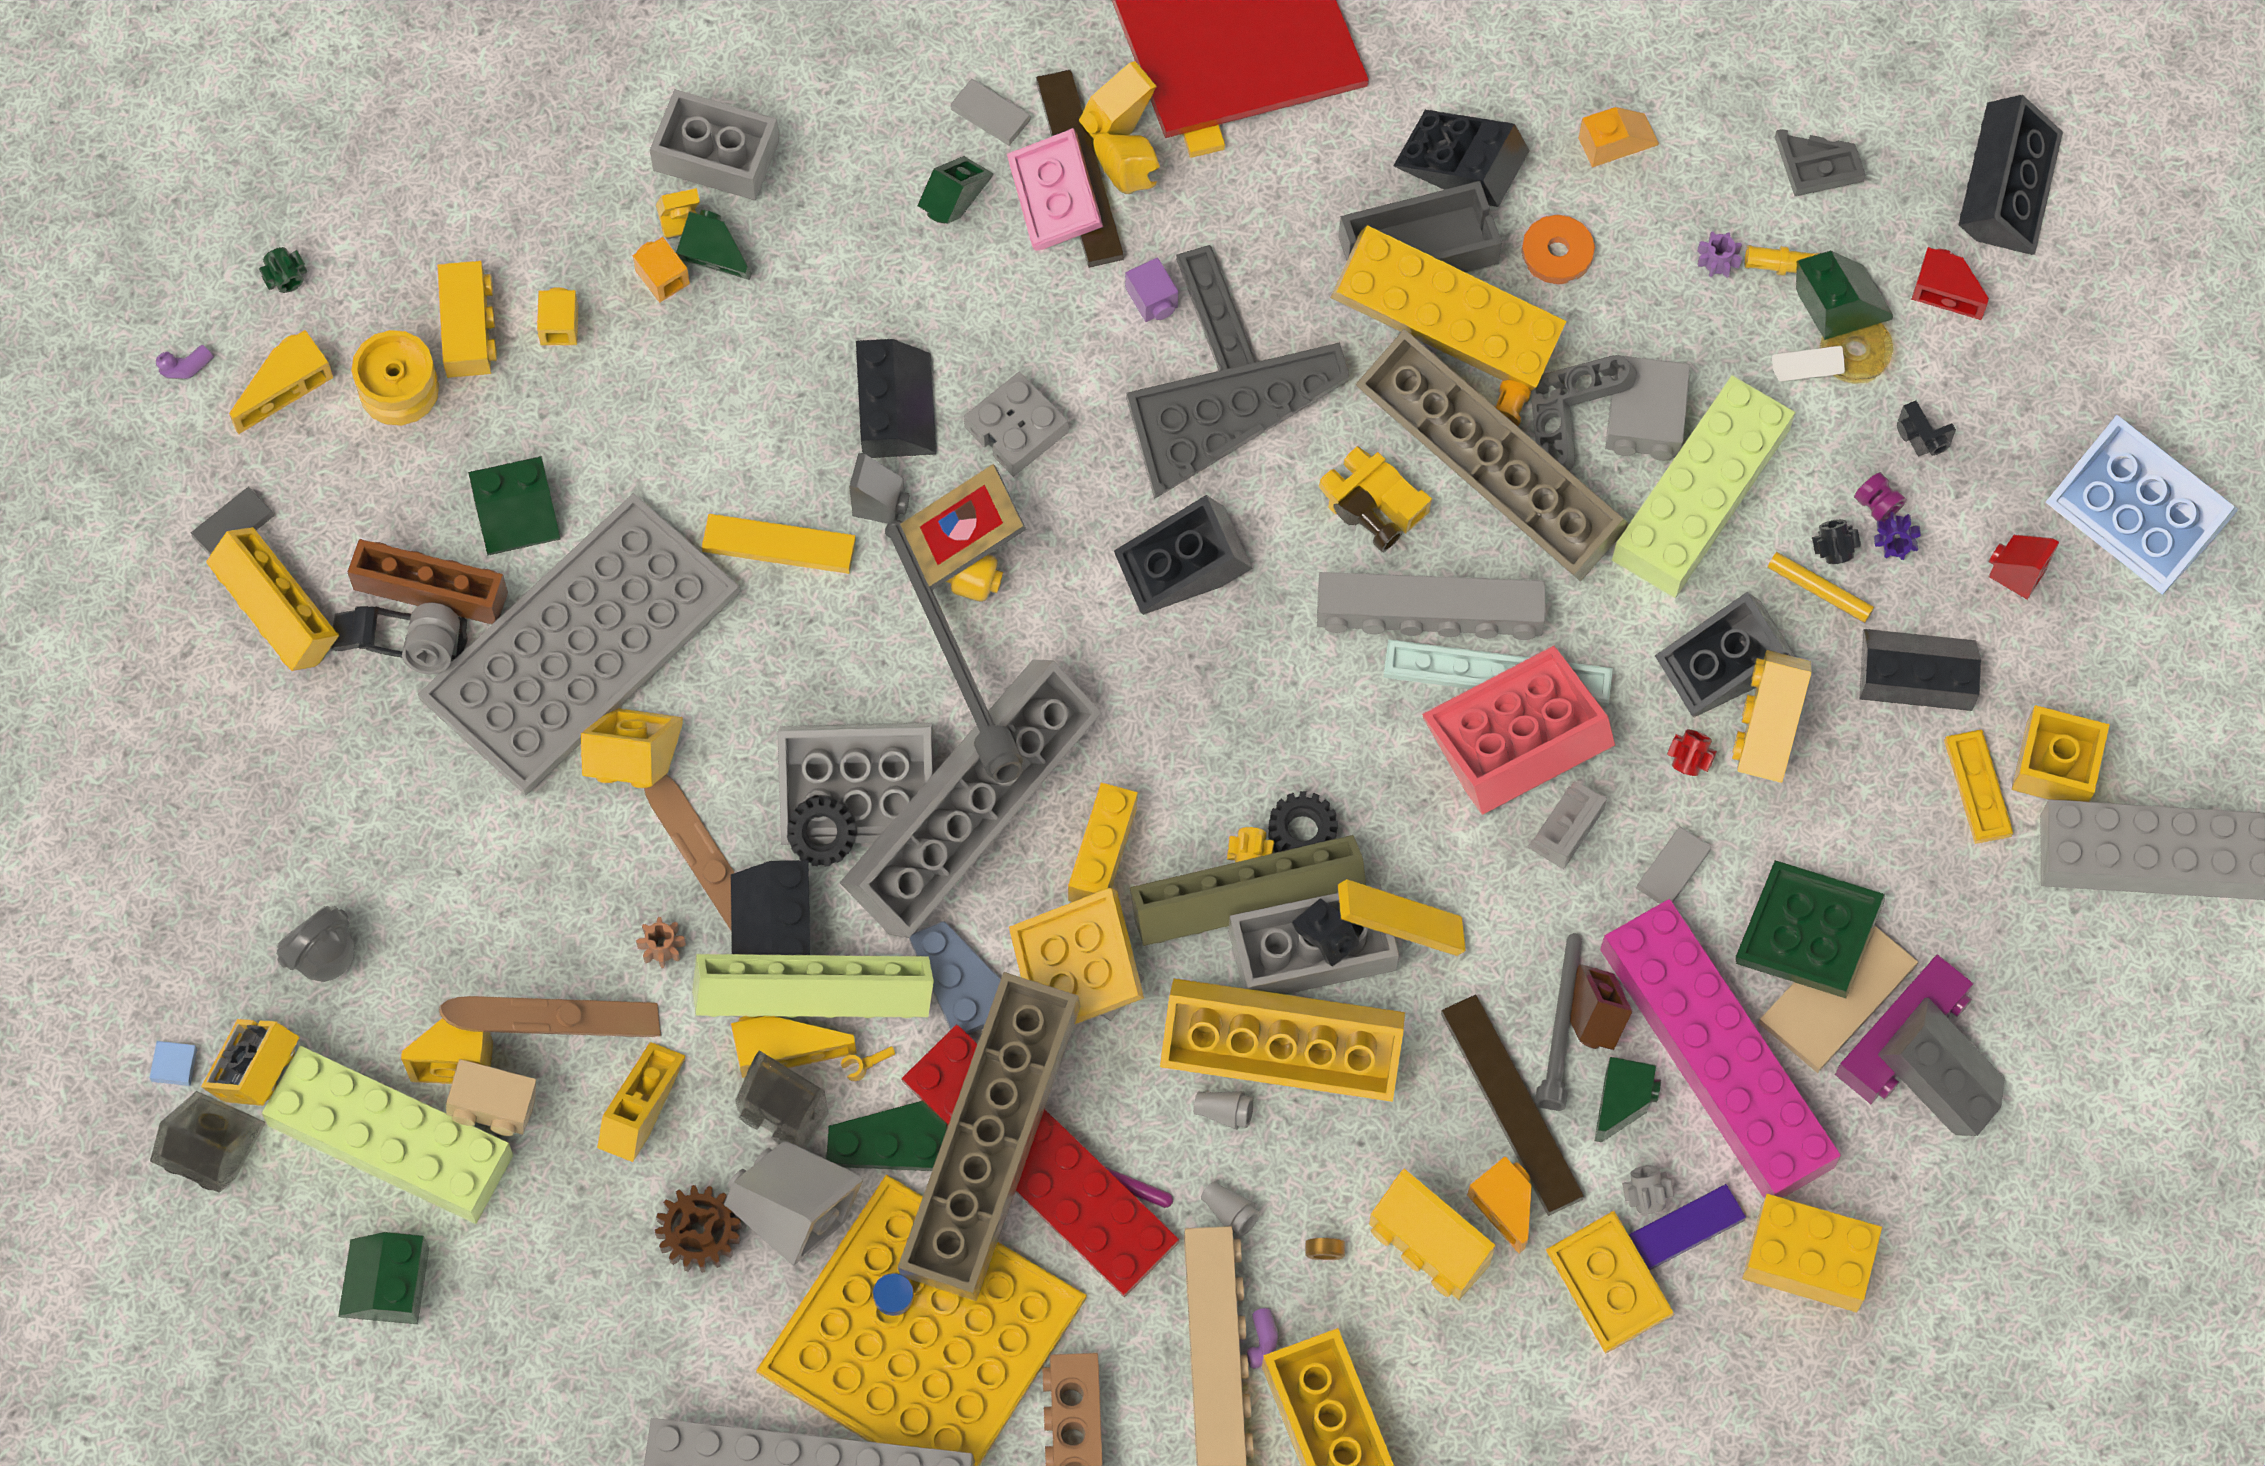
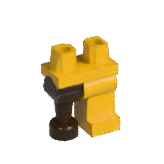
M1357 446L1346 456L1343 463L1353 474L1345 480L1335 469L1329 470L1320 479L1319 488L1329 499L1328 508L1334 514H1337L1344 523L1348 525L1360 524L1374 535V546L1384 553L1398 541L1403 532L1406 534L1430 512L1432 498L1422 489L1418 492L1402 478L1392 465L1385 462L1386 459L1379 452L1371 456ZM1380 509L1392 522L1385 525L1374 511Z

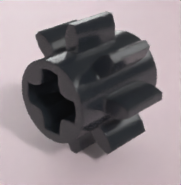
M1843 519L1822 523L1819 526V536L1812 537L1815 554H1820V558H1825L1828 564H1840L1850 561L1854 558V548L1861 546L1858 529H1853L1852 525L1848 526L1847 521Z

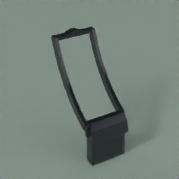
M357 606L353 611L335 613L333 628L339 637L331 646V649L334 651H346L359 648L402 658V651L374 645L377 617L380 614L410 620L411 614L377 606ZM458 617L460 627L456 655H452L451 661L464 651L468 641L466 633L468 620L464 617Z

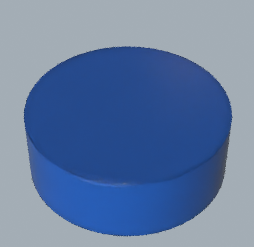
M895 1273L881 1277L873 1289L875 1305L882 1313L890 1316H897L906 1312L913 1302V1288L909 1280Z

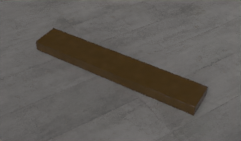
M1071 69L1037 76L1036 84L1051 137L1070 129H1074L1078 135L1103 227L1079 236L1088 268L1124 260L1123 250L1089 132L1079 122L1083 110Z
M1475 994L1442 1009V1018L1519 1163L1530 1176V1183L1547 1215L1550 1216L1582 1201L1584 1195L1477 995Z

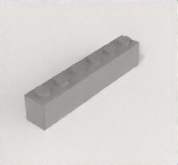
M1319 572L1317 627H1323L1328 632L1342 633L1347 628L1362 629L1367 634H1381L1385 630H1400V633L1403 635L1416 636L1426 631L1438 632L1443 637H1456L1460 633H1475L1477 637L1483 639L1495 638L1498 634L1513 635L1518 640H1530L1535 638V636H1542L1545 623V581Z

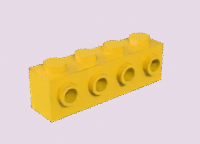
M254 527L231 530L225 533L206 561L219 582L226 587L237 601L238 606L248 615L259 629L260 634L270 643L280 656L281 661L291 671L317 666L339 637L337 632Z

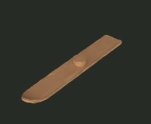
M666 774L653 786L644 788L645 796L652 810L731 930L730 876L734 871L681 789Z
M464 996L448 999L439 1006V1013L448 1024L461 1030L473 1032L660 1037L658 1004L650 1002Z

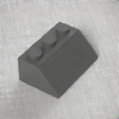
M1929 998L1922 1000L1878 1054L1955 1135L1978 1136L2001 1108L2005 1078Z

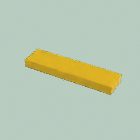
M708 514L702 542V552L849 574L856 537L851 534Z
M1348 879L1338 884L1342 920L1455 956L1466 951L1462 916Z

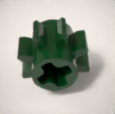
M279 247L268 252L263 258L265 266L259 268L267 288L272 290L277 286L281 293H288L300 287L304 281L302 275L307 273V269L304 266L305 263L298 250L289 253L285 247Z

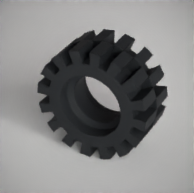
M1300 791L1299 797H1295L1294 793H1290L1287 795L1286 801L1281 798L1277 802L1276 809L1273 808L1270 813L1268 838L1274 841L1273 850L1275 853L1336 839L1338 821H1336L1335 810L1329 809L1330 803L1326 799L1320 802V795L1313 793L1312 798L1306 797L1307 791ZM1297 817H1308L1316 823L1318 832L1312 839L1300 841L1290 835L1288 831L1289 823Z
M819 795V797L806 799V801L800 803L795 808L788 821L787 840L791 845V850L800 857V860H809L811 866L818 867V865H824L826 867L831 866L835 862H840L849 854L855 843L857 834L855 817L851 814L849 807L845 803L839 802V799L835 797L829 798L826 795ZM819 816L830 818L837 828V835L834 841L824 846L814 844L807 835L809 822Z

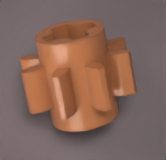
M658 917L657 923L651 926L642 925L645 938L637 939L636 944L638 949H647L643 954L646 964L654 959L659 961L661 968H664L665 961L671 958L675 961L680 960L677 947L685 946L686 942L684 936H675L679 931L677 922L669 926L663 923L661 917ZM664 937L666 939L664 940V946L656 947L658 938Z

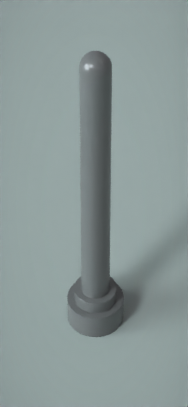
M1576 933L1570 934L1566 940L1546 1079L1542 1080L1541 1085L1537 1087L1535 1105L1537 1107L1555 1111H1562L1566 1108L1568 1094L1564 1089L1565 1084L1561 1081L1570 1027L1576 972L1582 945V938Z

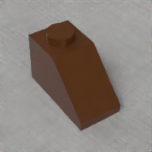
M1579 964L1576 972L1570 1018L1572 1027L1578 1040L1585 1046L1593 1049L1603 1047L1614 1050L1633 1011L1614 973Z

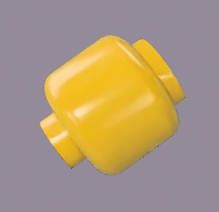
M988 554L946 582L951 583V591L954 594L983 602L988 598L990 592L998 593L1003 572L997 570L998 561L996 557Z

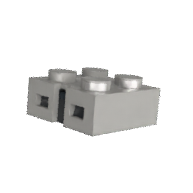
M1020 371L964 415V427L984 448L987 445L993 448V457L1013 477L1069 433L1068 420Z

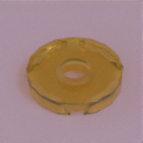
M1881 323L1824 340L1822 336L1819 348L1842 346L1845 372L1833 376L1841 381L1852 384L1868 383L1876 379L1882 372L1884 373L1889 366L1893 353L1891 335ZM1850 342H1859L1865 347L1866 352L1859 356L1852 355L1848 352L1846 345Z

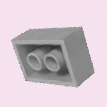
M674 89L650 147L653 171L756 200L779 143L777 119Z

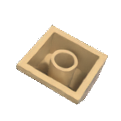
M459 1059L446 1102V1115L452 1116L453 1121L462 1125L474 1126L476 1122L491 1126L490 1129L493 1132L501 1135L512 1136L514 1133L523 1135L535 1104L536 1079Z

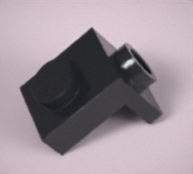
M1916 400L1903 405L1897 422V429L1901 438L1905 442L1910 441L1918 457L1927 453L1935 456L1946 451L1950 447L1956 432L1953 423L1933 431Z
M1321 898L1292 921L1296 932L1319 948L1325 962L1330 966L1336 965L1359 945L1358 937L1351 922L1342 920L1341 913Z

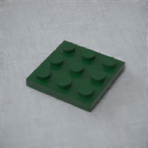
M1775 860L1736 954V964L1846 999L1885 902V894Z

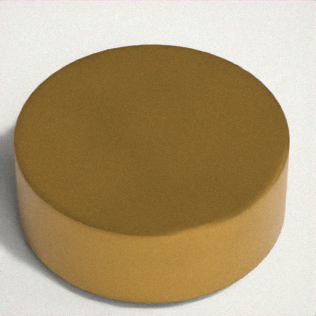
M1333 1238L1308 1239L1305 1241V1256L1314 1260H1340L1345 1256V1241Z

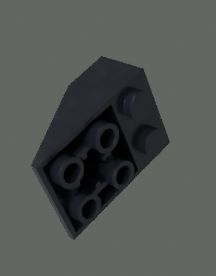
M1425 109L1393 166L1443 190L1480 181L1488 205L1499 207L1530 150L1514 123Z

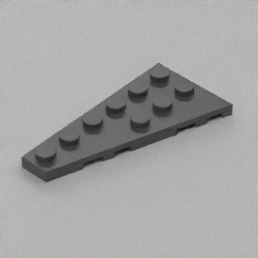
M1340 342L1127 392L1126 400L1154 499L1348 382L1349 372Z

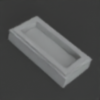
M972 78L951 103V110L1008 146L1011 145L1030 121V114Z
M1679 826L1641 878L1636 889L1659 904L1668 899L1673 903L1707 857L1712 847Z

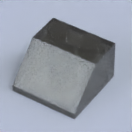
M760 1050L755 1055L735 1099L737 1111L740 1113L739 1118L746 1125L756 1130L762 1126L773 1133L771 1138L780 1145L783 1141H787L802 1149H805L829 1114L825 1090Z
M196 1091L160 1122L150 1162L163 1167L164 1170L171 1174L181 1175L192 1180L204 1189L220 1193L237 1177L265 1126V1121Z

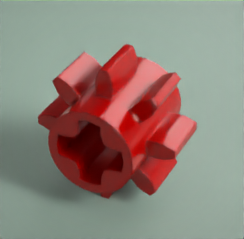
M1690 729L1685 730L1683 737L1675 734L1667 752L1668 756L1674 757L1672 767L1689 776H1698L1700 769L1708 772L1717 753L1716 750L1710 748L1712 739L1701 732Z

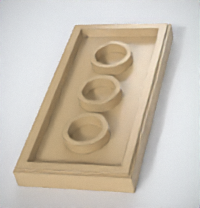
M1875 926L1846 999L1794 982L1760 1018L1758 1023L1815 1072L1819 1073L1914 970L1918 961Z

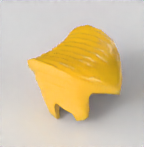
M1096 134L1093 140L1095 153L1104 172L1120 192L1133 194L1135 191L1151 189L1156 185L1157 181H1150L1147 175L1149 172L1160 168L1156 153L1147 138L1141 135Z

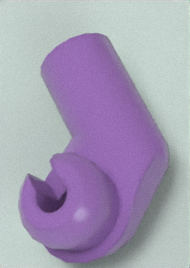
M201 344L186 358H175L170 352H163L156 358V366L159 368V373L166 378L189 379L214 357Z
M1268 1308L1258 1309L1252 1314L1259 1338V1347H1250L1247 1350L1248 1363L1253 1369L1262 1366L1263 1355L1276 1351L1278 1332L1272 1312Z

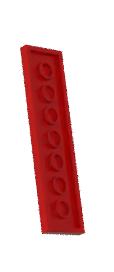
M957 1024L901 1078L902 1082L937 1114L947 1126L950 1123L977 1047V1043ZM1044 1109L1015 1192L1116 1291L1125 1297L1179 1244V1238Z

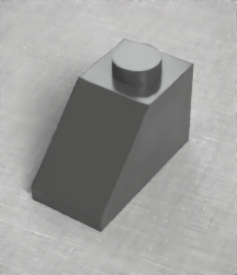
M858 453L849 485L852 516L889 524L891 521L897 520L899 514L905 515L910 493L905 492L904 478L868 455Z

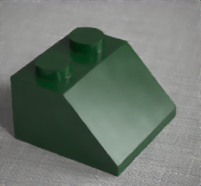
M1831 250L1797 260L1796 291L1824 340L1893 319L1891 310L1862 264Z
M542 456L468 472L487 556L561 540Z
M382 1232L350 1239L338 1317L418 1325L429 1255V1246L423 1235Z

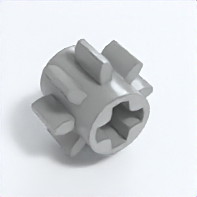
M1646 1165L1635 1168L1630 1173L1631 1181L1622 1183L1625 1201H1629L1631 1208L1636 1206L1637 1211L1642 1214H1653L1662 1211L1666 1207L1665 1198L1674 1197L1671 1178H1667L1666 1172L1660 1173V1169L1657 1166Z

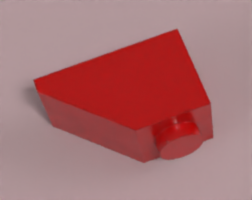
M1927 248L1911 300L1982 320L1989 298L1964 258L1954 255L1946 249Z
M2013 535L2006 546L1999 543L1988 562L1994 566L1989 578L2028 600L2047 571L2059 541L2053 538Z

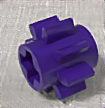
M1890 512V517L1885 522L1877 521V531L1880 534L1874 536L1875 547L1884 546V558L1887 559L1891 555L1904 560L1905 555L1910 550L1918 551V542L1915 538L1921 536L1920 526H1911L1910 514L1902 517L1895 516L1894 512ZM1900 534V538H1895V535Z

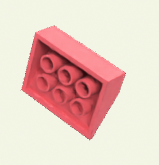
M1555 646L1536 654L1422 714L1424 721L1462 787L1482 815L1615 746L1607 714Z

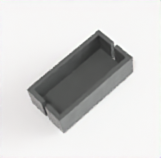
M1480 181L1340 216L1338 237L1346 261L1360 232L1367 225L1463 272L1499 264L1502 241L1493 216H1489L1490 208Z

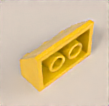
M1405 1168L1398 1174L1370 1215L1369 1225L1373 1227L1371 1229L1373 1236L1383 1245L1389 1246L1392 1243L1402 1252V1260L1411 1269L1417 1272L1422 1269L1433 1278L1431 1280L1432 1285L1445 1297H1449L1452 1294L1460 1300L1490 1266L1496 1245Z

